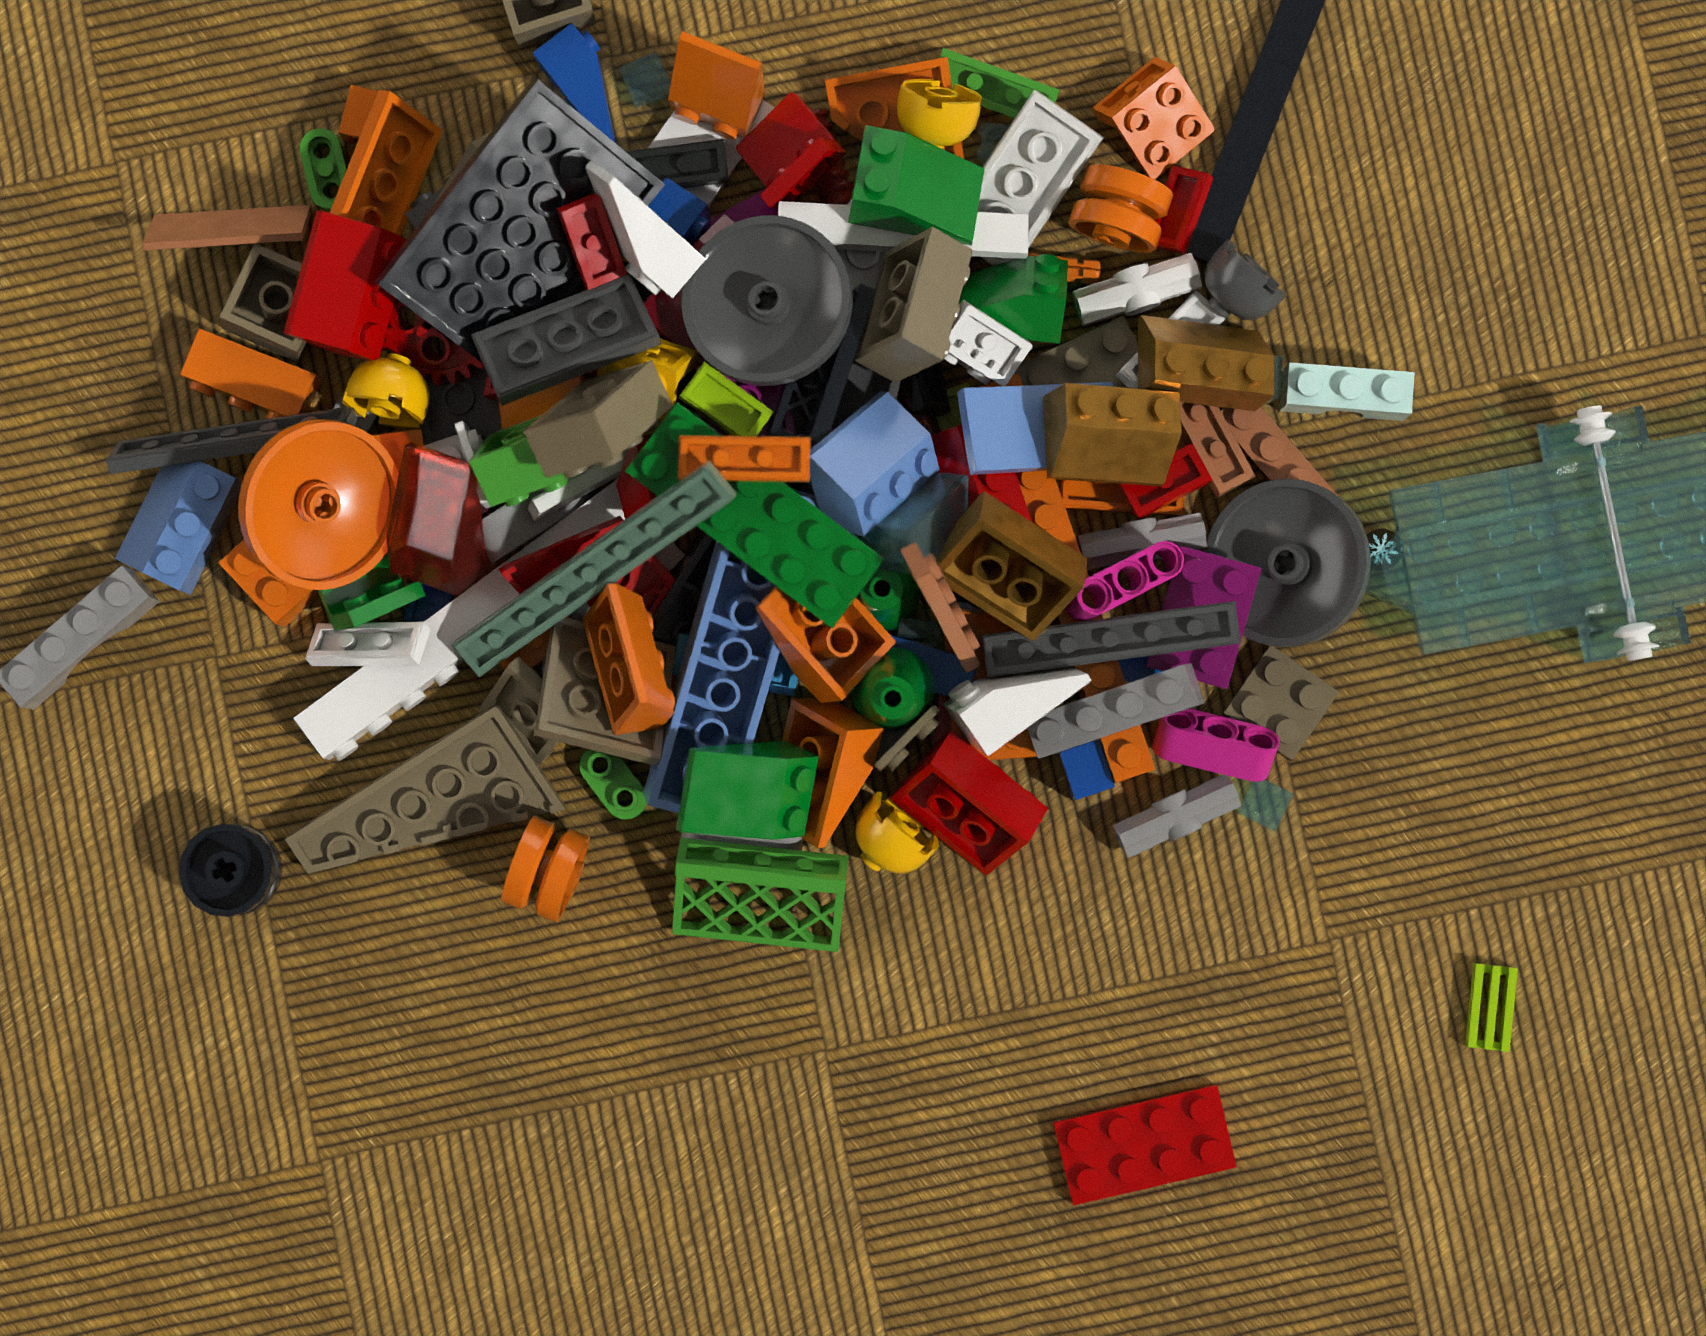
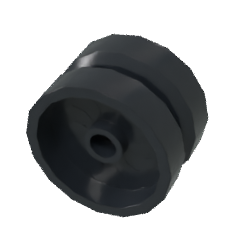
M219 824L203 829L189 840L180 857L179 878L183 892L195 907L215 916H242L258 911L272 900L281 884L283 865L278 848L265 833L252 826ZM230 863H235L237 868L236 871L231 872L234 878L230 877L227 873Z

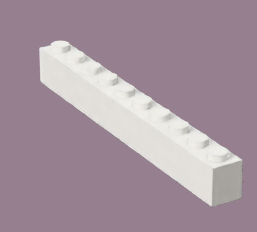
M618 479L424 621L431 630L419 666H363L295 716L294 720L321 757L328 760L336 757L338 761L344 759L359 747L355 742L367 732L372 736L378 734L392 723L390 715L401 707L405 711L410 710L426 698V695L423 693L424 690L435 682L442 686L460 672L457 666L464 659L452 647L455 640L520 595L500 573L499 568L615 517L621 516L625 520L616 487Z

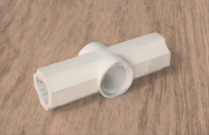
M1191 253L1151 266L1139 264L1114 274L1111 279L1074 290L1072 295L1078 317L1084 327L1124 313L1126 316H1131L1159 306L1161 301L1201 289L1202 283L1196 260H1194Z

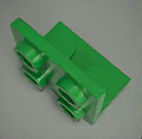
M389 551L372 570L356 581L338 588L317 590L334 631L355 628L426 596L419 580L408 583L403 582L402 577H399Z

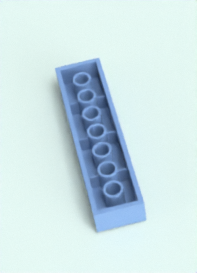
M793 489L819 509L815 495ZM718 541L715 543L673 688L675 699L674 714L665 723L661 759L655 766L651 765L643 792L647 805L679 813L690 748L753 743L780 653V649L755 608L775 585Z

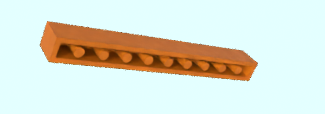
M1019 373L1014 374L1006 386H1023ZM993 381L988 383V385L984 384L979 387H1001V385ZM1047 471L1016 472L1032 523L1081 554L1056 479H1047ZM1086 569L1085 579L1089 578L1087 569ZM1083 590L1082 600L1084 604L1094 609V596L1091 592ZM1065 608L1054 619L1056 625L1084 622L1070 617ZM1101 614L1091 620H1099L1104 618ZM1118 660L1072 666L1087 673L1092 680L1079 690L1082 699L1126 684ZM1141 725L1099 739L1114 783L1156 770Z

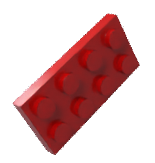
M1217 1084L1053 1121L1073 1206L1237 1168Z

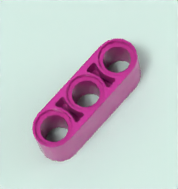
M1158 542L1085 579L1084 588L1065 609L1070 617L1075 620H1091L1175 577L1184 566L1183 553L1172 542ZM1154 554H1157L1164 560V572H1160L1154 566ZM1119 572L1126 574L1129 578V591L1119 585L1117 579ZM1083 590L1091 592L1094 596V609L1084 604L1082 600Z
M1187 709L1159 719L1151 746L1153 752L1164 760L1243 780L1259 782L1268 778L1280 739L1275 732L1263 726L1194 709Z

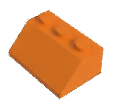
M616 583L607 584L582 620L613 735L661 729L674 714L675 699L672 690L667 688L663 674V655L659 649H656L652 635V615L645 609L641 595Z

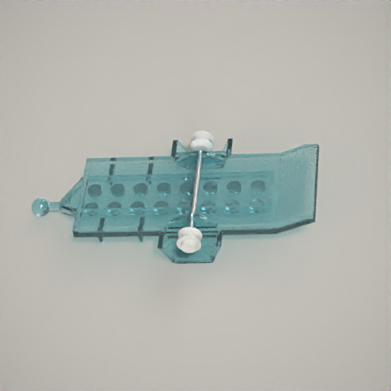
M1601 405L1577 410V418L1570 420L1569 423L1553 426L1544 423L1536 425L1543 462L1393 489L1388 493L1396 534L1371 560L1370 577L1365 594L1413 614L1421 656L1577 627L1584 663L1626 656L1627 661L1653 657L1652 651L1689 644L1691 641L1684 606L1706 602V432L1649 442L1642 405L1613 414L1612 412H1603Z

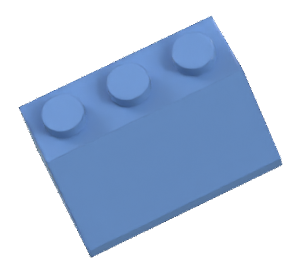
M880 391L810 450V480L819 510L851 534L865 536L940 470L930 433L885 391Z
M202 461L160 467L115 559L164 584L191 595L239 500L242 481Z

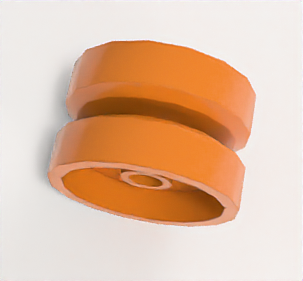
M1091 164L1087 166L1080 184L1081 192L1087 198L1074 202L1068 221L1069 226L1079 234L1111 247L1138 253H1151L1155 251L1162 230L1154 219L1167 215L1173 198L1172 191L1153 178L1135 171L1104 164Z
M533 816L523 833L511 862L503 887L501 902L522 910L529 905L537 888H539L535 904L536 914L558 923L580 880L590 836L568 829L562 834L553 851L552 848L556 837L555 824Z

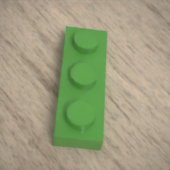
M942 49L940 58H948L952 85H962L979 93L982 96L980 107L1015 119L1034 90H1037L1056 103L1060 92L1059 89L951 50Z

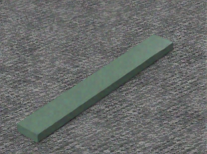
M708 460L455 640L452 647L478 677L482 676L598 595L607 584L615 583L735 498L737 493L710 460Z

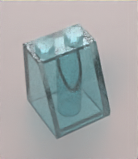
M937 472L865 536L852 534L885 559L878 570L912 573L901 549L914 542L917 543L923 557L932 553L936 561L959 518L968 509V475Z

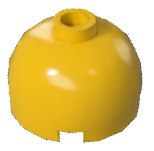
M909 79L903 81L898 94L897 113L900 125L906 133L944 150V146L956 145L968 138L973 132L981 109L982 96L979 93L958 84H954L953 90L940 87L941 81L933 79Z
M389 353L386 358L363 362L353 371L342 403L346 407H353L355 414L366 418L368 411L380 416L379 424L400 429H417L420 423L422 425L424 423L430 393L428 384L421 373L410 366V359L399 354Z
M878 791L863 807L857 817L855 825L857 844L863 851L860 857L867 866L875 871L883 869L890 873L901 874L914 871L924 864L938 849V838L933 834L928 839L927 835L922 831L925 826L890 799L892 795L884 801L881 799L882 792Z

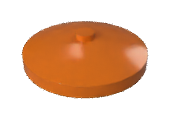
M330 419L308 420L292 425L276 434L253 458L245 473L239 494L238 513L240 528L244 541L255 560L273 576L304 589L327 590L338 588L364 576L380 562L389 550L401 521L403 490L399 472L392 457L372 435L358 427L341 421Z

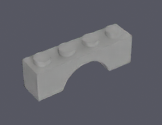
M121 565L1 668L0 684L21 708L36 709L66 683L69 673L87 654L111 636L130 628L158 604L160 600L134 570Z
M1183 664L1052 709L1030 725L1028 731L1037 758L1040 759L1205 704L1192 664Z

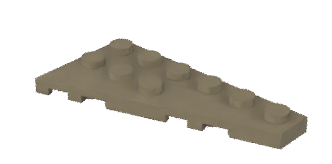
M496 703L286 836L285 841L306 872L310 874L354 863L359 859L383 853L386 855L398 852L403 848L419 844L426 845L486 830L487 827L511 821L514 823L526 820L531 816L547 812L562 811L566 809V805L499 704Z

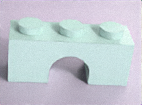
M1289 362L1282 370L1279 411L1320 415L1326 411H1349L1361 413L1362 418L1403 421L1412 414L1415 372Z

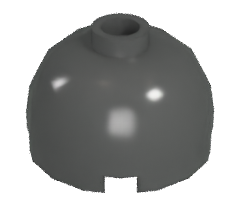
M1227 239L1212 256L1205 271V285L1213 296L1208 303L1225 319L1231 313L1242 320H1256L1264 317L1278 306L1287 296V293L1277 289L1279 286L1278 282L1247 253L1242 257L1235 250L1238 246Z

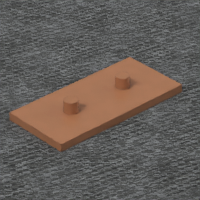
M311 205L154 215L142 242L143 250L302 241L312 213Z

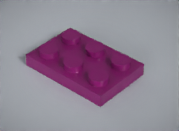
M1180 545L1184 556V566L1181 572L1170 580L1162 611L1235 601L1240 639L1242 640L1262 568ZM1240 644L1149 656L1146 667L1166 671L1191 663L1197 681L1228 689Z

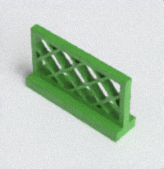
M681 838L675 869L676 885L672 934L838 952L849 856ZM685 877L705 879L710 885L696 893L685 882ZM731 882L748 884L752 889L738 898L726 885ZM772 887L788 888L794 894L780 902L768 890ZM718 891L730 904L716 912L705 899ZM815 891L834 893L836 898L821 906L811 894ZM758 896L771 907L760 916H757L746 905ZM802 901L813 913L799 921L788 909ZM694 906L707 917L700 923L682 921L683 913ZM738 911L749 923L742 927L730 926L724 918ZM833 911H834V918L830 915V913H832ZM779 915L791 927L783 932L772 931L765 923ZM822 920L832 930V937L813 935L807 928Z

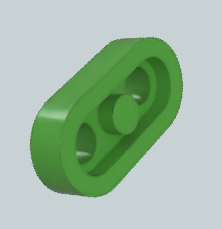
M317 128L309 131L302 138L300 155L312 200L320 209L330 212L335 197L327 198L326 190L330 186L340 187L348 166L342 143L338 137L330 130ZM326 146L330 148V153L326 158H317L316 153L320 147Z
M590 749L583 753L580 759V772L607 810L619 819L630 820L638 817L647 805L643 795L645 788L622 757ZM599 757L605 758L608 762V768L603 773H597L593 769V762ZM625 790L633 795V802L627 807L621 806L618 802V795Z

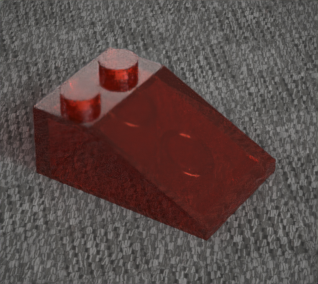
M412 442L406 444L403 450L386 535L390 570L392 573L455 596L488 572L481 505L476 491L478 480L468 461Z

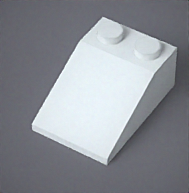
M590 160L585 168L595 193L601 197L619 252L629 262L625 267L626 271L655 295L662 289L673 298L706 258L614 176Z
M1072 666L977 679L972 683L966 680L949 692L950 699L943 703V706L968 742L989 756L1092 680L1087 673Z

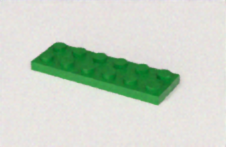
M677 402L625 472L659 496L679 482V436L721 435ZM727 481L737 493L735 498L696 526L833 629L885 559L784 482Z

